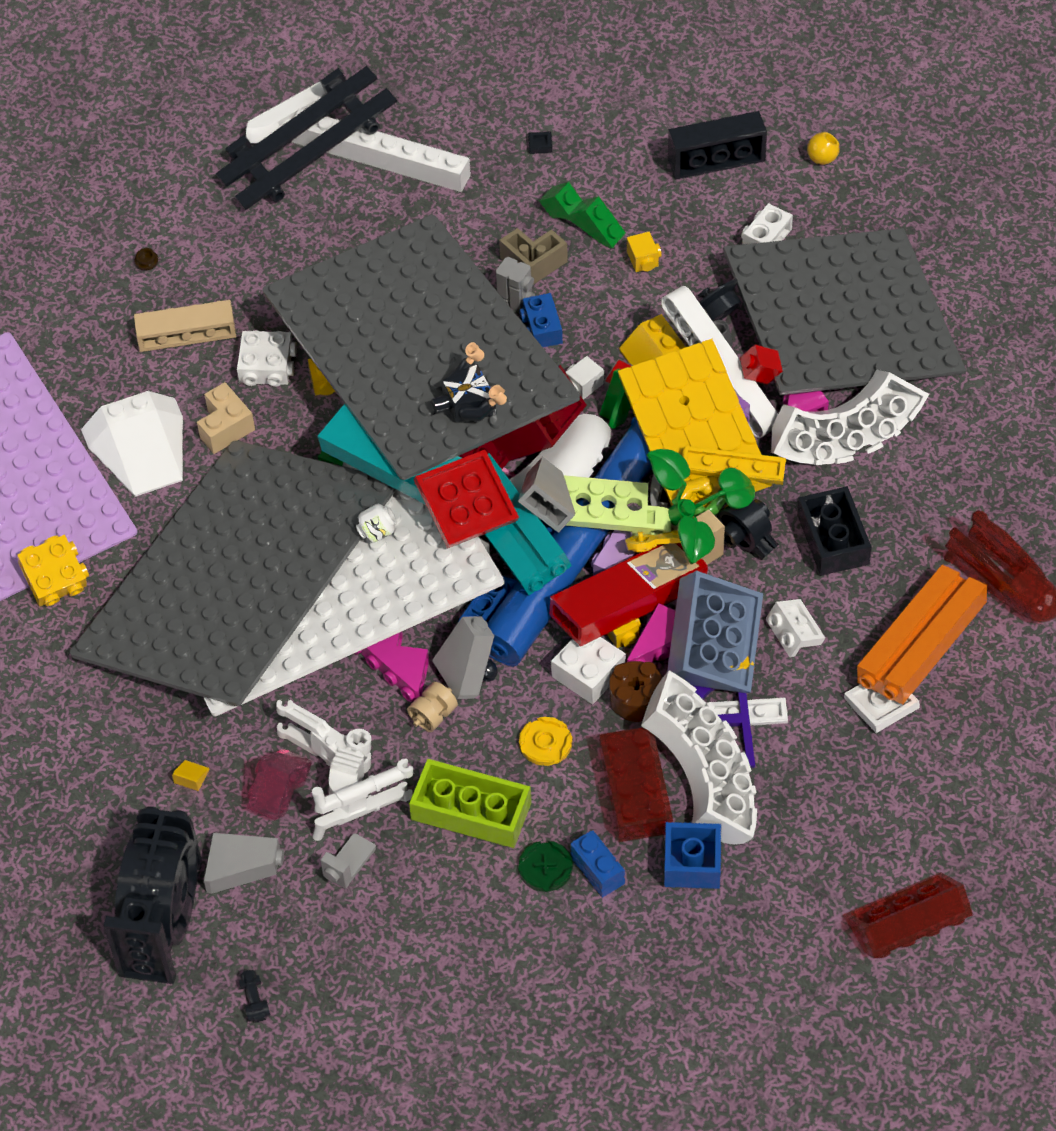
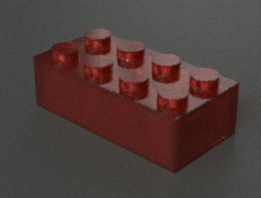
M644 727L599 734L600 754L619 842L666 835V822L673 823V816L655 735Z

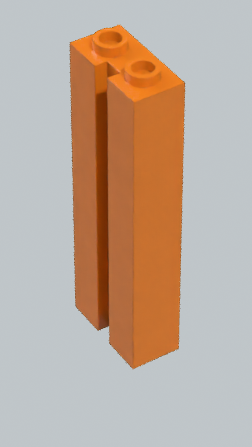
M941 565L857 665L858 683L866 689L876 691L887 699L894 700L903 705L986 604L987 585L971 577H968L967 580L961 578L960 572Z

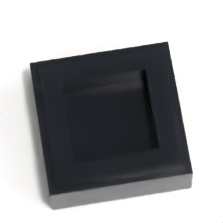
M551 131L528 133L530 154L553 153Z

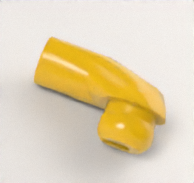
M706 477L688 480L680 500L690 499L695 492L699 491L703 495H708L712 492L714 486L710 483V479Z

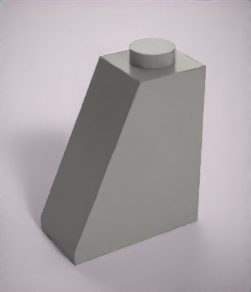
M542 456L526 474L518 502L559 533L575 516V510L563 472Z
M482 616L462 617L432 660L456 699H474L480 693L494 639V634Z
M213 833L204 878L206 892L213 894L276 875L278 865L282 866L284 862V849H280L278 838Z

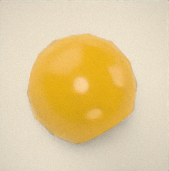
M828 132L817 133L810 138L807 144V153L815 163L820 165L829 164L839 154V142Z

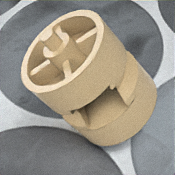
M432 682L422 693V697H418L407 708L409 716L414 721L413 724L416 727L419 725L427 732H433L443 722V717H447L458 706V702L451 692L452 690L449 687L446 688L441 683Z

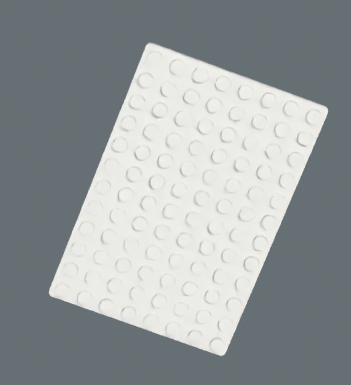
M396 490L385 505L392 510L396 517L397 524L394 525V532L378 542H372L367 537L361 538L242 704L496 589L504 584V579L479 537L447 549L427 506ZM204 697L213 716H218L238 707Z

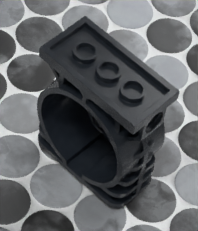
M148 806L140 809L137 813L136 819L138 824L134 825L133 835L126 846L120 866L115 898V917L106 916L103 927L119 977L174 984L176 972L170 953L172 945L178 946L188 929L199 877L198 871L202 866V858L193 822L186 812L181 810L165 811Z

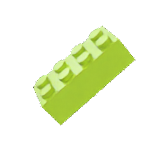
M427 759L409 803L411 820L515 848L531 806V787Z

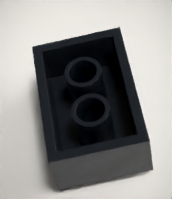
M848 486L798 497L797 516L820 576L870 565L872 546Z

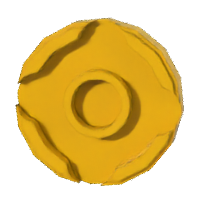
M540 717L532 723L530 721L524 726L520 732L519 746L522 754L528 761L536 765L550 766L558 764L568 756L572 748V735L564 722L554 717Z

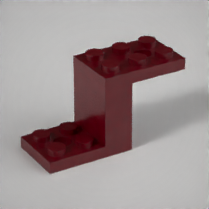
M558 365V367L561 369V371H562V372L565 374V376L570 380V378L568 377V375L566 374V372L564 371V369L562 368V366H561V365ZM580 395L579 401L463 453L459 457L464 458L486 450L487 454L490 453L499 467L503 469L511 460L553 447L587 405Z

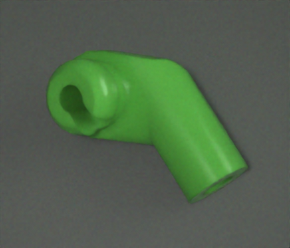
M725 495L712 500L706 508L704 506L697 508L694 516L697 517L708 509L714 515L718 514L726 503Z

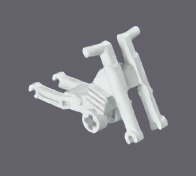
M281 700L277 701L276 710L279 715L285 716L311 731L310 735L292 723L288 724V729H283L282 723H278L277 735L282 739L293 742L315 756L319 755L330 766L329 795L325 797L321 787L312 789L315 812L325 814L333 810V812L315 819V829L312 835L314 840H321L325 830L345 824L373 811L377 812L380 808L396 801H409L412 798L413 791L411 789L407 790V782H402L374 796H368L369 793L379 792L381 788L413 776V767H408V759H402L397 763L396 767L377 775H371L362 781L364 773L371 767V735L368 731L354 729L347 735H343L328 726L325 720L294 704L292 700L287 702L286 707L282 706Z

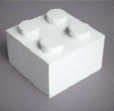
M601 637L581 647L572 639L552 659V677L591 704H594L610 687V678L615 666L626 663V654Z

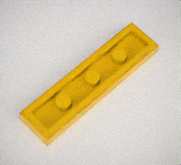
M684 446L683 457L689 465L690 474L719 477L724 469L736 468L743 472L751 481L783 485L786 458Z

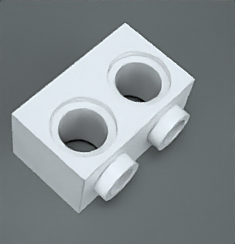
M768 203L762 211L759 210L751 225H747L743 229L741 234L743 239L742 245L784 240L792 230L793 215Z

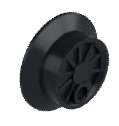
M736 278L728 281L711 293L709 292L710 287L697 295L699 298L702 297L699 303L712 321L723 320L741 305V300L733 291L738 283Z

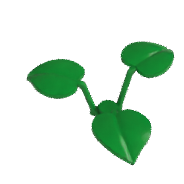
M657 449L650 451L646 455L651 462L653 473L658 482L667 490L674 491L679 489L676 497L672 500L674 505L668 508V514L671 524L678 526L680 542L690 564H694L709 554L715 546V537L711 528L705 522H698L697 517L694 516L695 510L722 495H725V500L731 508H745L753 501L755 488L751 480L743 472L736 468H727L718 477L721 491L696 504L689 499L680 500L687 486L684 479L690 475L687 461L673 450Z

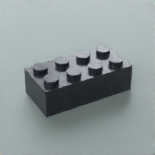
M760 112L744 113L668 129V162L675 180L765 162L767 129Z

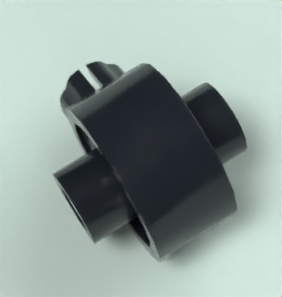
M758 499L753 500L747 507L742 509L731 508L727 504L717 515V519L725 526L724 544L730 548L737 546L747 552L754 551L763 560L779 545L771 536L772 525L769 520L770 511L768 507Z

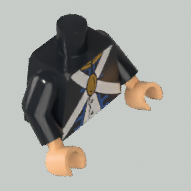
M471 342L465 349L468 357L463 358L457 368L441 382L443 395L431 399L436 414L450 410L454 420L457 422L466 420L480 422L485 417L497 414L496 404L503 405L507 401V397L504 395L505 390L500 385H494L490 388L478 364H473L474 361L479 362L483 360L484 352L476 343Z

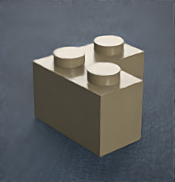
M518 228L499 240L500 259L503 261L505 258L510 257L517 260L518 263L522 262L530 265L534 284L568 262L567 243L552 229L535 241H532Z

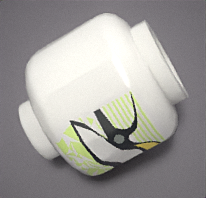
M375 504L359 514V524L356 527L363 539L367 537L372 542H378L394 532V525L397 524V520L388 506L384 507L381 504Z

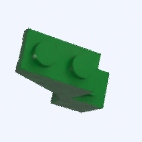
M569 182L552 186L539 200L550 217L554 219L563 218L573 222L600 244L608 248H613L626 234L599 196L582 200Z

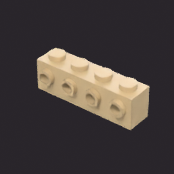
M231 300L134 314L140 352L236 337Z

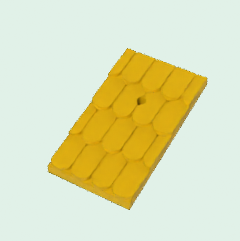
M713 338L685 347L677 352L674 351L656 357L653 360L633 365L630 368L618 370L619 378L649 452L657 449H669L683 456L684 446L761 455ZM690 474L689 477L684 479L685 482L706 477L710 479V483L713 484L714 488L708 495H703L701 491L695 492L689 500L696 504L717 493L719 490L721 491L718 477ZM751 481L755 492L773 486L771 483ZM665 489L671 506L674 505L672 500L677 495L679 489L674 491ZM710 502L704 504L703 506L706 508Z

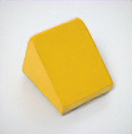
M185 760L173 772V781L175 784L199 791L210 769Z

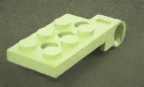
M564 475L575 510V516L566 526L631 531V537L638 535L637 532L651 535L671 532L669 509L648 505V483ZM579 498H585L589 501L590 504L587 506H581L576 502V500ZM606 500L612 501L615 507L605 508L602 502ZM630 503H636L641 507V509L638 511L630 510L627 505Z

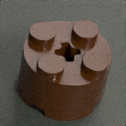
M631 661L618 664L614 668L610 678V705L613 711L625 720L632 722L643 721L651 696L662 679L661 674L652 662Z

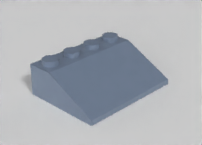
M699 571L680 578L667 672L670 670L694 686L751 693L754 665H749L747 669H737L747 656L749 657V663L751 664L753 661L755 664L763 593Z

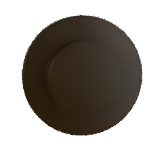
M142 248L136 253L134 261L136 267L140 270H151L157 266L159 259L152 249Z

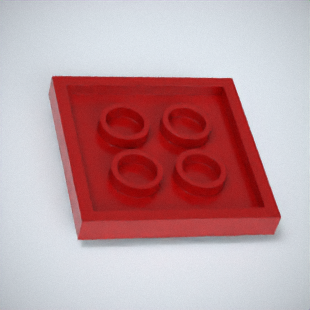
M486 450L443 465L414 478V482L447 549L514 523L519 519Z

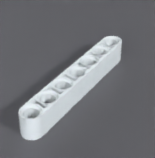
M681 286L662 297V308L689 346L713 338L736 394L750 404L749 426L753 435L756 438H761L771 432L778 416L777 411L757 383L744 378L740 359L689 288Z

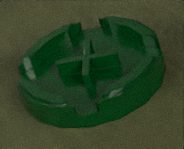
M548 841V843L535 842L525 848L520 855L518 866L520 877L528 887L536 891L550 892L558 890L572 876L573 863L571 854L563 845L555 841Z

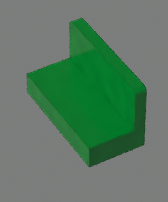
M619 368L614 370L600 412L601 416L610 420L609 427L612 429L626 421L631 406L619 378L618 370H621Z

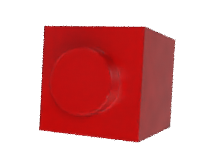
M754 345L740 357L745 379L768 384L775 376L783 372L778 350Z

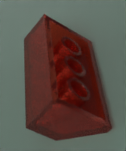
M940 872L843 914L864 952L873 958L879 959L887 957L891 954V951L899 947L912 946L915 944V940L924 936L931 937L937 935L940 929L949 925L956 926L962 924L965 918L973 915L964 885Z

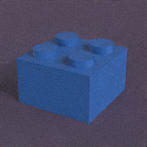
M666 822L664 887L720 889L721 824Z

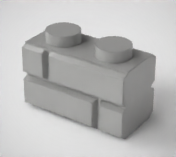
M510 257L505 258L496 270L497 292L511 309L519 312V309H523V298L535 296L532 293L534 278L531 277L530 265L522 262L518 263L517 260Z

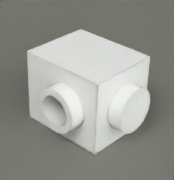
M588 356L577 364L571 365L566 371V374L583 399L604 384V369Z

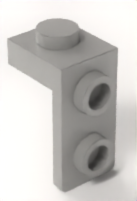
M353 834L336 857L328 852L322 857L320 861L323 876L346 889L374 853L376 845L358 834Z

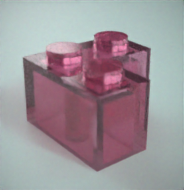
M286 749L260 759L255 768V774H257L255 782L248 791L247 798L249 802L247 809L273 820L285 816L293 791L304 786L312 760Z

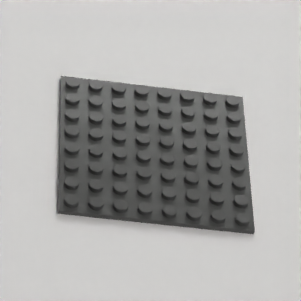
M904 228L723 247V252L734 279L738 280L737 287L760 346L778 350L783 372L774 377V382L779 395L864 386L868 384L876 370L890 372L904 381L966 374L967 370Z

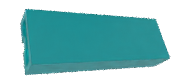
M344 404L318 435L322 451L425 504L414 482L415 476L407 480L399 478ZM457 456L420 474L431 471L433 469H436L438 467H441L443 465L449 464L462 458Z
M488 453L519 519L514 523L488 532L484 536L526 593L531 595L555 577L562 575L572 565L540 519L518 502L520 493L490 453Z

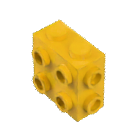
M65 534L60 537L57 535L46 539L43 544L36 547L28 546L20 554H17L18 564L39 607L43 605L52 606L58 603L61 597L68 594L70 596L78 595L87 586L86 578L89 577L87 568L84 563L79 564L76 558L78 555L77 548L73 541L68 542Z

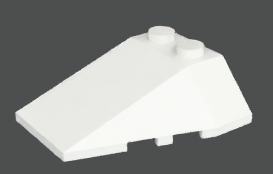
M146 391L101 406L81 429L88 449L102 461L106 468H109L114 473L116 478L135 497L183 481V416L175 398Z

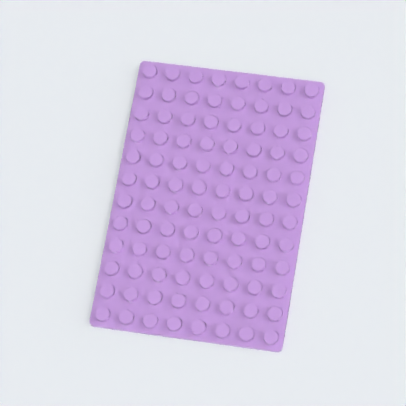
M8 332L0 335V601L29 587L18 564L17 554H20L28 546L36 547L52 536L57 535L60 537L65 534L68 542H74L78 551L76 558L80 563L137 534V528L12 334Z

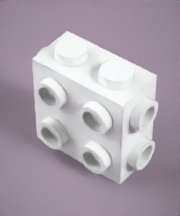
M242 331L237 366L239 383L249 386L256 384H269L271 386L288 385L289 376H294V361H291V358L296 357L297 344L292 342L291 332Z

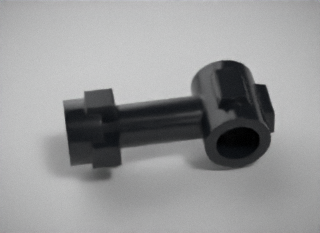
M255 970L244 971L240 974L241 980H239L241 989H246L250 1002L249 1005H245L248 1021H255V1023L264 1021L271 1014L267 1000L261 1001L257 985L261 984L260 976L257 975Z

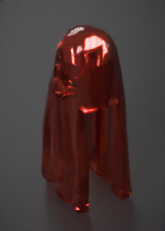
M977 510L972 514L971 521H973L968 538L956 527L949 531L950 538L945 545L948 550L944 556L945 561L958 567L967 576L986 584L989 593L1023 617L1036 623L1049 622L1056 617V587L1047 579L1032 557L1004 529L991 521L986 513ZM990 558L1015 578L1011 579Z

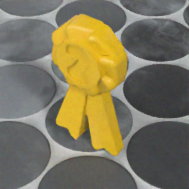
M678 530L658 535L637 532L638 535L625 540L627 549L633 552L649 551L656 547L657 544L681 543Z

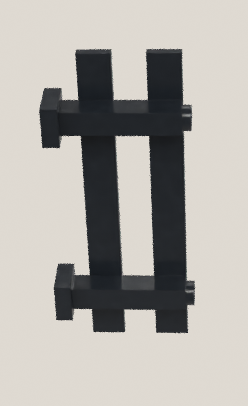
M366 65L346 80L342 71L337 68L320 80L326 95L252 147L250 141L243 135L225 149L232 162L216 172V174L226 187L247 172L254 178V183L235 196L245 210L266 195L272 201L279 202L285 196V192L280 185L361 127L367 134L376 133L380 125L375 117L398 101L385 88L363 104L356 97V94L378 79L377 76ZM341 105L350 113L268 172L261 162Z

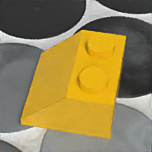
M660 314L640 323L621 345L619 351L629 364L636 365L674 351L677 352L686 346L664 316Z

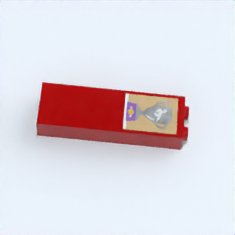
M681 543L658 544L649 551L641 552L551 596L549 615L581 647L655 610L658 604L666 605L676 600L680 578L695 571L707 574L708 565L703 559L690 564Z

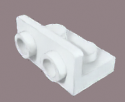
M801 599L776 602L766 617L767 623L789 657L796 656L801 647L821 645L825 640V636Z

